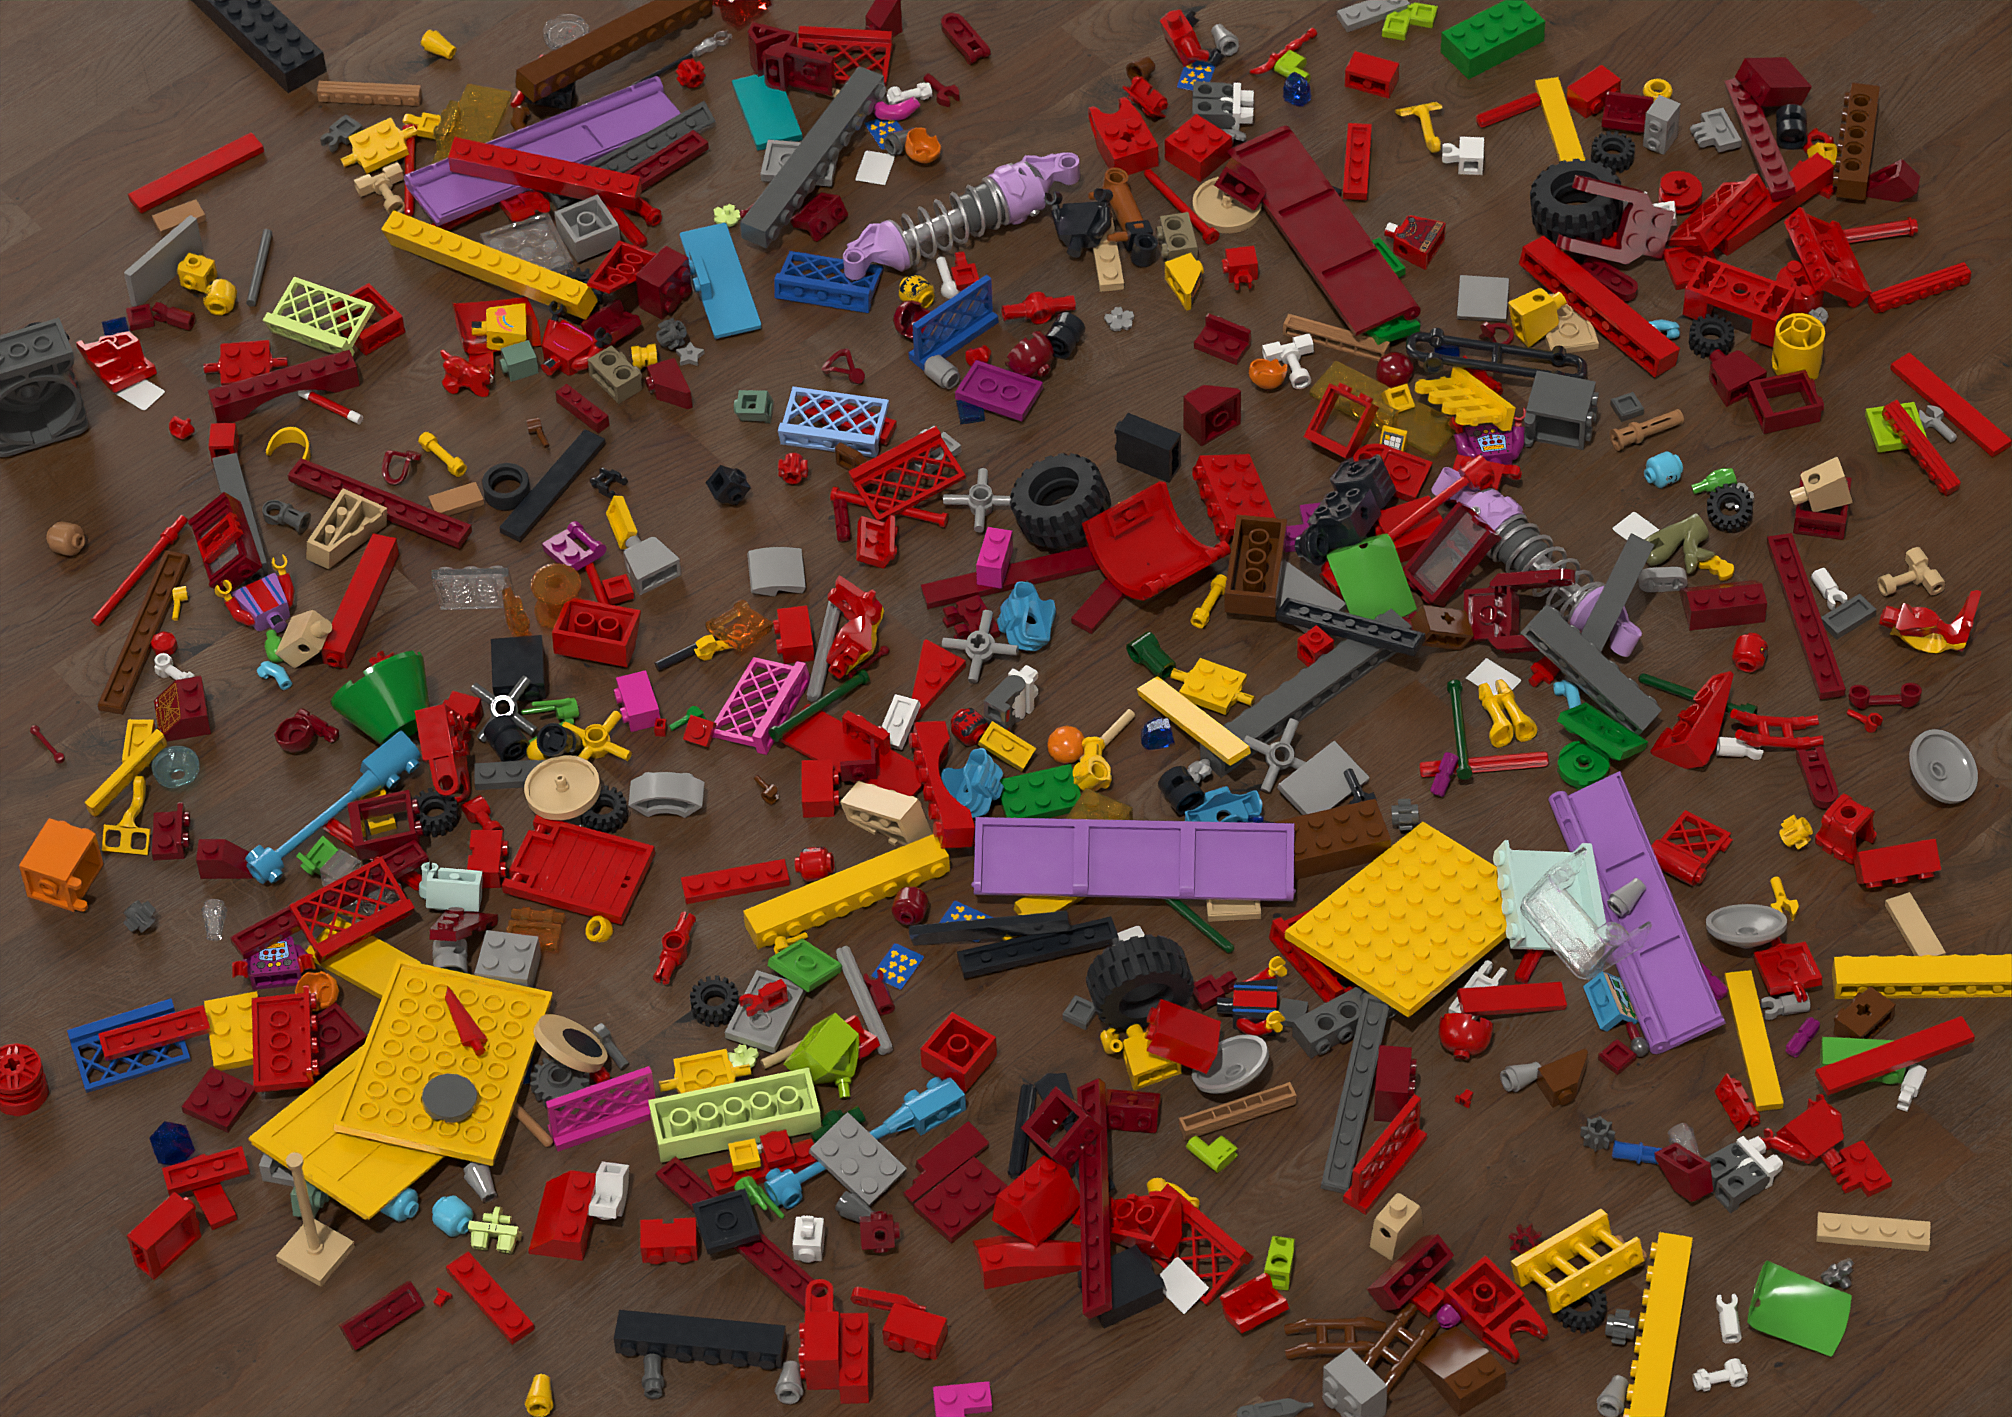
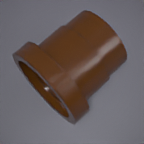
M1147 56L1137 61H1132L1126 66V73L1131 81L1135 76L1143 77L1146 80L1147 76L1155 70L1153 60Z

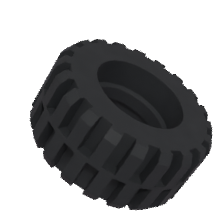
M1573 159V161L1569 162L1563 160L1558 165L1552 164L1547 167L1546 172L1543 170L1533 181L1530 190L1532 222L1539 234L1544 235L1550 241L1553 240L1555 244L1559 234L1572 239L1578 237L1601 242L1602 238L1607 239L1613 234V231L1617 230L1623 216L1622 200L1584 192L1572 187L1575 175L1621 185L1619 177L1609 167L1606 169L1604 164L1600 162L1596 164L1593 160L1589 159L1585 161ZM1572 201H1588V203L1581 205L1566 204Z
M1060 453L1055 457L1050 455L1041 462L1036 461L1030 469L1026 468L1022 472L1021 478H1017L1014 483L1015 488H1012L1010 495V506L1023 534L1036 545L1042 547L1046 545L1048 548H1057V546L1064 548L1069 547L1071 543L1075 542L1078 544L1082 542V539L1086 537L1082 523L1109 509L1111 505L1110 493L1096 464L1084 456L1080 457V455L1073 453L1070 455ZM1072 495L1067 500L1059 504L1050 506L1056 500L1065 496Z
M1152 934L1144 935V937L1133 936L1129 940L1116 942L1115 946L1107 947L1103 950L1102 955L1098 954L1094 958L1093 964H1090L1086 976V984L1099 1019L1111 1027H1119L1122 1030H1127L1135 1024H1139L1142 1029L1145 1026H1149L1150 1023H1147L1148 1014L1152 1007H1157L1161 999L1179 1006H1186L1194 990V980L1182 947L1170 938L1167 939L1160 935L1154 937Z

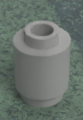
M941 355L929 357L924 364V374L942 388L952 389L960 380L961 375L958 369Z

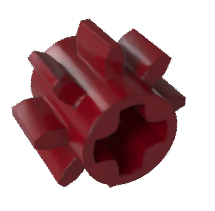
M1532 1223L1528 1228H1523L1521 1224H1518L1516 1227L1518 1234L1510 1233L1508 1237L1514 1240L1509 1249L1519 1252V1256L1542 1243L1538 1241L1542 1231L1536 1232L1533 1229ZM1524 1236L1529 1237L1528 1246L1523 1244L1524 1240L1522 1238Z

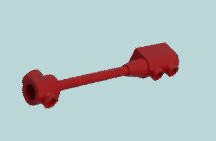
M1477 455L1475 458L1471 456L1463 458L1458 470L1461 478L1386 534L1394 541L1466 486L1472 490L1477 487L1480 490L1490 488L1495 481V476L1487 460L1481 455ZM1368 543L1359 545V547L1366 548ZM1326 561L1321 567L1322 573H1320V578L1331 593L1343 600V595L1329 562Z

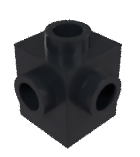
M722 465L705 482L716 500L735 506L751 489L743 471L738 468L732 469Z

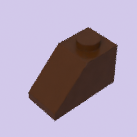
M1586 1048L1538 1068L1536 1084L1552 1108L1560 1104H1568L1577 1097L1587 1068L1588 1051Z

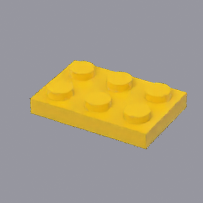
M257 991L204 1001L211 1029L209 1038L214 1068L223 1071L253 1065L252 998L258 997Z

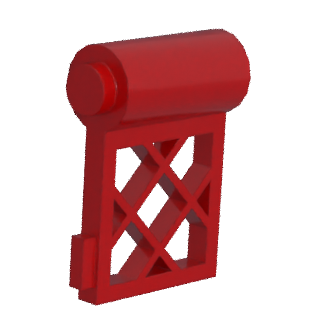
M1685 810L1660 840L1654 841L1652 848L1662 871L1694 886L1696 883H1702L1707 873L1705 869L1720 850L1725 852L1732 844L1733 839L1730 838V832ZM1685 821L1696 825L1697 829L1685 830L1683 824ZM1713 834L1720 839L1717 841H1707L1706 835ZM1700 836L1702 842L1689 843L1688 837ZM1672 838H1682L1684 844L1676 845L1669 840ZM1705 849L1707 855L1702 858L1694 854L1692 850Z

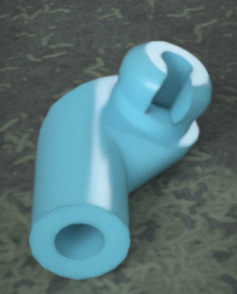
M264 661L257 668V674L261 678L267 679L269 675L275 677L280 689L286 690L292 686V682L283 667L270 661Z

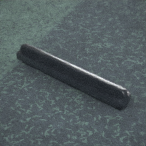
M1031 1083L1023 1084L1020 1088L1007 1172L1012 1179L1018 1178L1024 1173L1029 1135L1021 1127L1030 1118L1034 1110L1037 1089Z

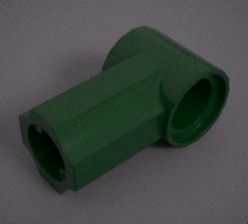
M1149 631L1126 645L1128 655L1135 663L1139 664L1142 662L1155 676L1165 680L1170 677L1172 670L1176 668V662L1160 648L1157 638Z

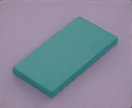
M756 74L732 80L733 90L757 151L766 149L768 140L792 142L803 140L802 132L786 92L769 88L764 82V75L758 77Z

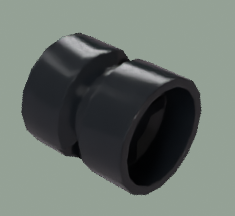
M1788 104L1779 108L1776 112V141L1778 145L1787 150L1803 147L1808 138L1806 110L1796 104Z
M1068 312L1060 313L1045 335L1053 346L1054 357L1066 359L1070 356L1075 348V344L1079 342L1085 332V325L1079 317Z
M501 715L494 718L484 729V737L495 748V753L502 762L519 761L527 754V747L530 745V742L510 715Z
M558 723L545 725L537 735L538 749L541 753L551 758L564 755L578 757L581 752L582 741L580 736Z
M1175 766L1160 777L1158 787L1164 796L1169 799V803L1178 815L1183 816L1185 811L1196 809L1203 804L1205 794L1199 785L1194 782V778L1184 766Z

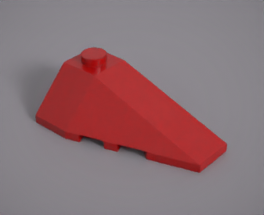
M618 240L588 280L587 286L610 294L636 281V274L657 253Z
M1728 671L1713 675L1693 697L1695 703L1677 715L1680 720L1672 729L1667 727L1661 733L1650 751L1651 754L1684 769L1705 766L1710 761V755L1717 744L1734 674Z

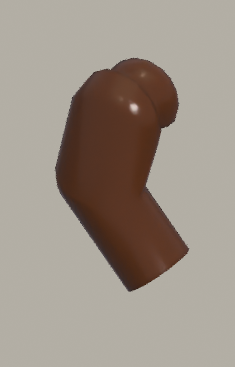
M520 105L514 109L510 124L515 131L527 127L524 120L529 118L527 115H530L528 107Z

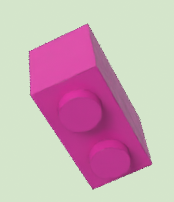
M987 528L976 564L977 585L1002 588L1013 553V532L1011 530Z
M646 670L617 677V688L613 689L616 703H621L623 707L620 708L623 723L628 722L631 732L654 727L656 718H660V714Z

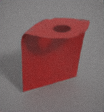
M528 297L470 303H453L451 301L459 339L465 352L469 354H482L489 352H475L501 351L487 348V336H472V321H486V309L490 307L525 303L526 341L529 340L532 347L541 346L538 321Z

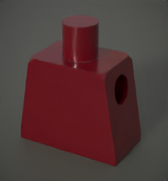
M1717 349L1709 356V360L1712 362L1710 364L1709 380L1726 407L1747 397L1749 381L1767 377V371L1740 350L1725 355L1720 349Z

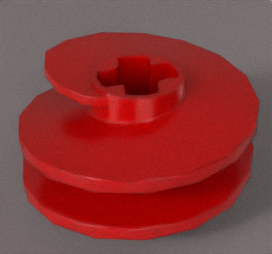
M1672 171L1667 173L1660 180L1658 202L1674 201L1676 214L1691 212L1701 203L1702 184L1696 176L1688 172Z

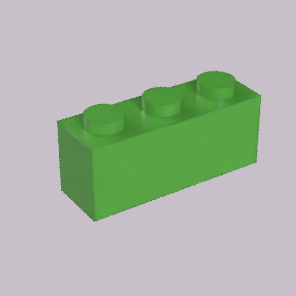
M1822 1037L1820 1068L1894 1040ZM1905 1067L1866 1082L1903 1083Z

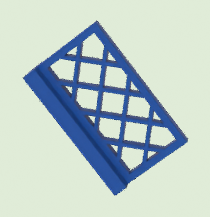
M790 251L781 272L777 273L774 278L775 298L869 313L872 297L883 273V266L870 264L866 273L875 274L868 277L864 276L851 283L848 280L849 278L845 276V273L842 274L839 271L844 269L843 259ZM793 260H795V261H801V262H804V263L795 266L792 262H793ZM826 265L827 267L819 270L816 266ZM807 269H810L812 271L811 273L806 275L802 273V271ZM834 273L836 276L827 279L824 275Z
M987 274L912 324L914 349L909 352V359L924 371V364L929 357L941 355L946 359L999 323L998 315L993 312L992 280ZM973 300H974L975 302L973 303V305H972V307L970 308V310H968V308L970 307V305L972 304V302H973ZM956 313L955 317L953 318L952 322L950 323L951 318H952L953 315ZM936 325H938L933 335H931ZM927 326L924 332L921 333V329Z
M172 999L67 1030L86 1093L191 1061L185 1040L172 1043L180 1047L183 1055L174 1058L165 1055L170 1046L168 1044L164 1045L160 1052L154 1049L139 1052L134 1060L127 1057L114 1059L108 1068L96 1063L103 1052L102 1046L99 1045V1033L175 1013ZM92 1047L97 1051L90 1061L81 1057L79 1050ZM144 1052L157 1057L154 1063L148 1066L138 1062ZM118 1060L131 1065L127 1072L122 1074L112 1070ZM92 1068L104 1073L101 1080L89 1083L87 1076Z

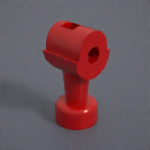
M481 795L461 805L463 813L470 823L478 822L483 827L482 830H503L504 832V828L498 821L490 819L491 811L489 805Z

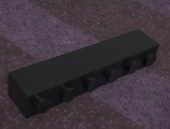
M619 1310L614 1333L615 1351L625 1356L657 1354L661 1358H672L683 1362L690 1360L704 1361L708 1364L725 1363L737 1367L756 1366L767 1370L773 1368L782 1369L787 1344L786 1325Z

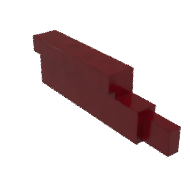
M969 1121L916 1161L915 1168L921 1174L913 1180L912 1186L903 1193V1196L913 1205L973 1156L977 1157L989 1147V1142Z

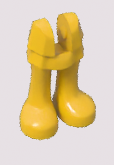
M1503 679L1495 681L1496 695H1493L1487 682L1479 685V699L1482 701L1484 709L1489 712L1494 724L1489 732V738L1494 747L1500 748L1508 745L1513 738V730L1517 740L1521 742L1529 741L1535 737L1538 730L1535 722L1518 707L1514 700L1515 695L1512 689ZM1506 708L1512 720V724L1506 718L1505 714L1502 711L1503 709Z

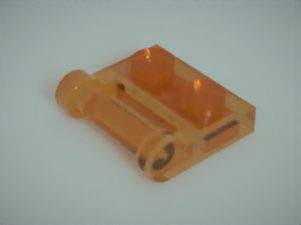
M739 600L732 609L717 618L714 617L708 620L705 626L710 634L740 652L771 632L773 622L752 610L745 600ZM736 617H742V619L735 622L728 628L723 627L725 624L732 621Z

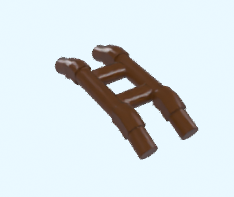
M1409 1303L1400 1311L1362 1360L1370 1369L1380 1356L1394 1365L1383 1380L1387 1385V1394L1424 1345L1440 1328V1323L1435 1319L1431 1320L1417 1337L1403 1328L1417 1311V1307L1413 1303ZM1396 1336L1409 1345L1402 1356L1388 1348V1345Z
M1369 1317L1341 1319L1304 1318L1294 1323L1285 1324L1284 1330L1286 1335L1314 1332L1316 1330V1343L1306 1342L1285 1349L1286 1357L1289 1360L1319 1354H1342L1348 1348L1355 1354L1366 1355L1375 1343L1369 1341L1356 1342L1355 1329L1356 1331L1384 1333L1386 1323ZM1327 1330H1344L1345 1343H1328Z

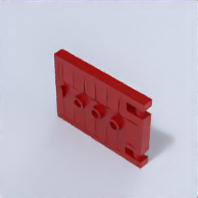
M536 815L533 820L535 831L528 830L509 869L511 879L505 878L502 883L503 893L591 917L602 916L610 922L622 925L655 856V846L559 820L545 819Z

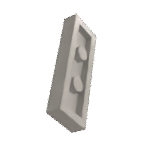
M1366 0L1338 10L1337 19L1345 30L1350 32L1384 20L1388 14L1394 11L1398 13L1405 10L1410 3L1408 0Z

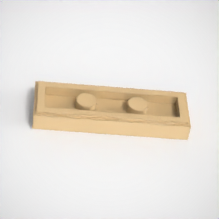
M1910 892L1886 900L1885 907L1914 956L1946 955L1945 950Z

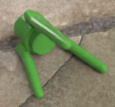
M575 698L532 702V706L535 708L521 711V714L525 715L555 710L557 719L563 720V722L559 723L560 725L565 721L574 725V718L579 717V709ZM537 736L534 737L533 739L529 740V742L535 740V739L537 738Z
M743 1177L736 1182L734 1186L735 1191L745 1188L751 1205L758 1203L763 1210H766L767 1204L779 1218H784V1214L765 1194L762 1187L757 1185L753 1177Z

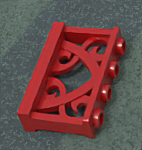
M1798 207L1784 221L1815 291L1820 292L1824 290L1843 298L1849 306L1854 308L1872 293L1840 223L1834 220L1830 223L1807 214L1801 207Z

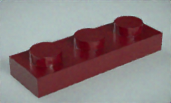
M407 1281L340 1324L339 1328L351 1349L357 1350L423 1307L424 1303L413 1283Z

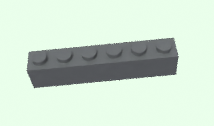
M1547 604L1522 630L1521 634L1611 717L1637 735L1662 711L1654 698L1644 694L1633 679L1627 678L1620 671L1616 663L1606 659L1595 644L1589 643L1582 637L1578 628L1569 625L1557 609L1551 608Z

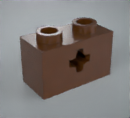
M1423 605L1411 619L1413 630L1425 633L1426 640L1422 646L1461 651L1474 636L1467 612L1463 610Z
M1870 986L1863 993L1859 992L1846 1009L1842 1008L1837 1012L1834 1017L1833 1034L1838 1038L1873 1039L1893 1020L1896 1004Z

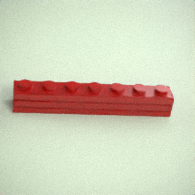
M1965 262L1872 292L1868 297V305L1874 314L1897 308L1901 305L1970 283L1971 271Z
M1896 399L1884 406L1882 411L1883 419L1886 422L1888 421L1893 432L1898 434L1903 445L1908 447L1910 454L1918 460L1920 467L1925 469L1930 480L1934 481L1937 485L1938 490L1945 496L1957 491L1961 484L1960 480L1899 401Z

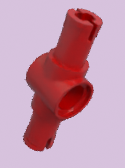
M1033 292L1022 303L1002 305L1001 314L1003 321L1025 318V320L1031 319L1035 324H1044L1055 313L1075 311L1076 302L1073 295L1052 298V296L1046 297L1042 292Z
M686 912L680 913L675 928L662 937L663 949L659 956L660 963L653 975L655 982L661 983L663 979L664 985L669 984L674 968L686 961L688 955L687 945L690 941L689 934L696 922V917L693 914L689 913L687 916Z

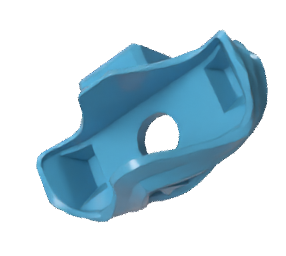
M1017 582L1009 598L1000 607L1001 614L997 619L999 631L1006 633L1010 645H1018L1019 649L1025 651H1037L1050 641L1051 626L1056 614L1055 603L1051 599L1041 600L1032 583ZM1027 615L1033 617L1036 624L1026 622Z
M984 748L972 750L963 768H945L941 774L946 789L958 802L970 809L972 818L985 815L989 811L992 800H997L1004 788L1000 782L1003 771L993 762L991 756L987 754Z
M1225 786L1206 792L1202 805L1196 809L1185 811V821L1219 822L1216 816L1220 812H1227L1230 815L1220 822L1253 823L1258 820L1263 803L1256 790L1238 795L1230 793L1229 788Z

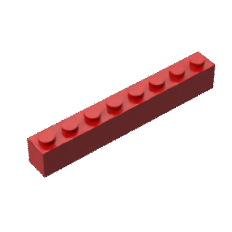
M454 137L448 156L451 172L582 200L599 195L605 205L636 211L642 191L640 176Z
M1544 235L1523 246L1519 265L1552 293L1560 292L1564 296L1567 305L1585 320H1588L1593 327L1653 377H1657L1676 366L1680 348L1651 325L1571 257L1556 247Z

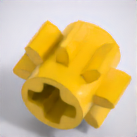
M1792 815L1781 824L1783 829L1779 833L1781 839L1788 847L1795 845L1799 850L1811 841L1809 836L1813 834V830L1804 817L1797 820L1796 816Z

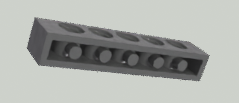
M1357 986L1293 1020V1038L1310 1059L1318 1054L1326 1053L1331 1047L1341 1042L1349 1041L1356 1032L1364 993H1371ZM1389 1006L1387 1019L1394 1017L1399 1011Z

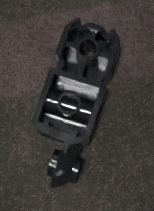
M1377 454L1371 459H1363L1356 462L1352 457L1339 465L1330 478L1334 491L1325 495L1323 501L1307 521L1309 527L1295 540V550L1300 558H1304L1313 565L1320 566L1325 563L1327 554L1331 549L1352 546L1363 540L1381 515L1380 510L1388 504L1396 493L1394 483L1380 455Z

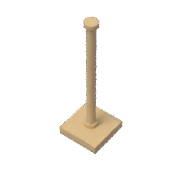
M291 1153L287 1156L286 1163L292 1172L303 1225L276 1255V1258L280 1264L322 1287L352 1252L355 1245L354 1241L314 1219L302 1169L304 1164L303 1157L299 1153Z

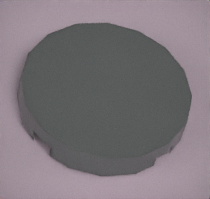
M447 1073L434 1077L428 1081L422 1094V1104L425 1112L435 1120L439 1118L447 1123L462 1121L470 1116L477 1102V1092L474 1084L458 1074Z

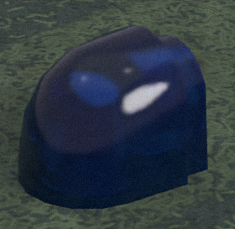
M1292 72L1288 76L1283 87L1284 101L1296 106H1304L1311 99V87L1303 76L1296 72Z
M1159 716L1150 719L1144 724L1140 735L1141 744L1144 748L1155 750L1175 743L1169 718L1162 719Z

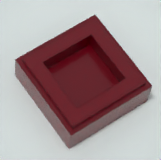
M150 304L126 308L130 331L154 327Z
M1618 1039L1598 1054V1060L1617 1076L1635 1062L1637 1054Z

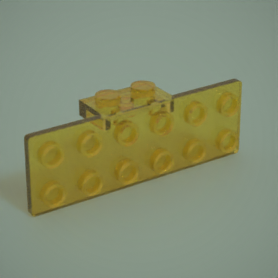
M467 84L460 101L450 100L446 109L442 110L441 121L438 126H435L433 131L437 152L431 164L448 158L454 137L482 143L492 141L512 97L511 91Z
M1335 361L1309 390L1310 396L1321 401L1329 383L1338 386L1339 382L1353 388L1352 394L1359 396L1361 392L1373 398L1372 403L1379 406V409L1371 426L1381 431L1384 425L1407 431V444L1431 456H1435L1456 432L1449 425L1451 417L1413 399L1414 408L1398 412L1397 409L1385 404L1381 393L1391 389L1390 387L1338 361ZM1339 395L1334 406L1359 420L1365 410V407Z

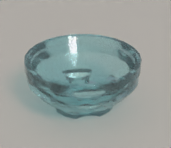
M171 746L163 749L154 757L152 772L156 781L165 787H184L193 782L199 773V759L196 753L188 747ZM176 771L185 773L184 777L178 780L172 779L170 776Z

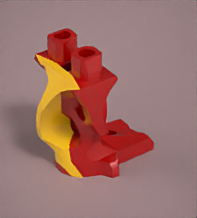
M839 575L835 581L836 588L830 590L827 599L843 612L844 618L848 623L837 633L828 651L826 662L830 664L828 671L841 679L859 663L873 654L877 642L876 631L884 617V609L877 600L876 592L873 589L869 592H864Z
M1974 590L1970 592L1963 608L1951 624H1945L1931 609L1926 607L1911 608L1909 604L1903 603L1899 609L1886 606L1882 611L1878 625L1890 628L1892 636H1899L1911 647L1923 652L1938 654L1949 649L1963 652L1974 623L1973 620L1982 591Z

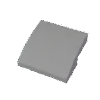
M1460 275L1457 319L1506 322L1509 278Z
M770 547L748 551L751 593L776 596L778 590L803 594L806 586L802 550L800 548Z

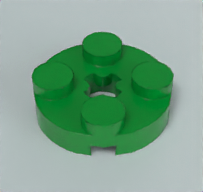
M1574 741L1563 747L1559 753L1557 772L1566 783L1575 786L1577 790L1594 784L1609 775V757L1605 751L1598 747ZM1578 762L1583 764L1588 762L1589 764L1588 767H1580Z

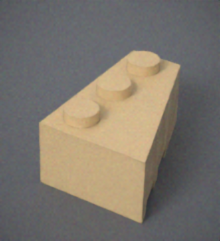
M343 488L308 539L306 559L330 569L370 539L372 534H376L387 526V508Z
M858 781L840 801L848 821L874 835L880 832L889 837L888 843L894 846L897 843L905 846L933 834L921 807V802L914 796H907L894 790H887L874 784Z

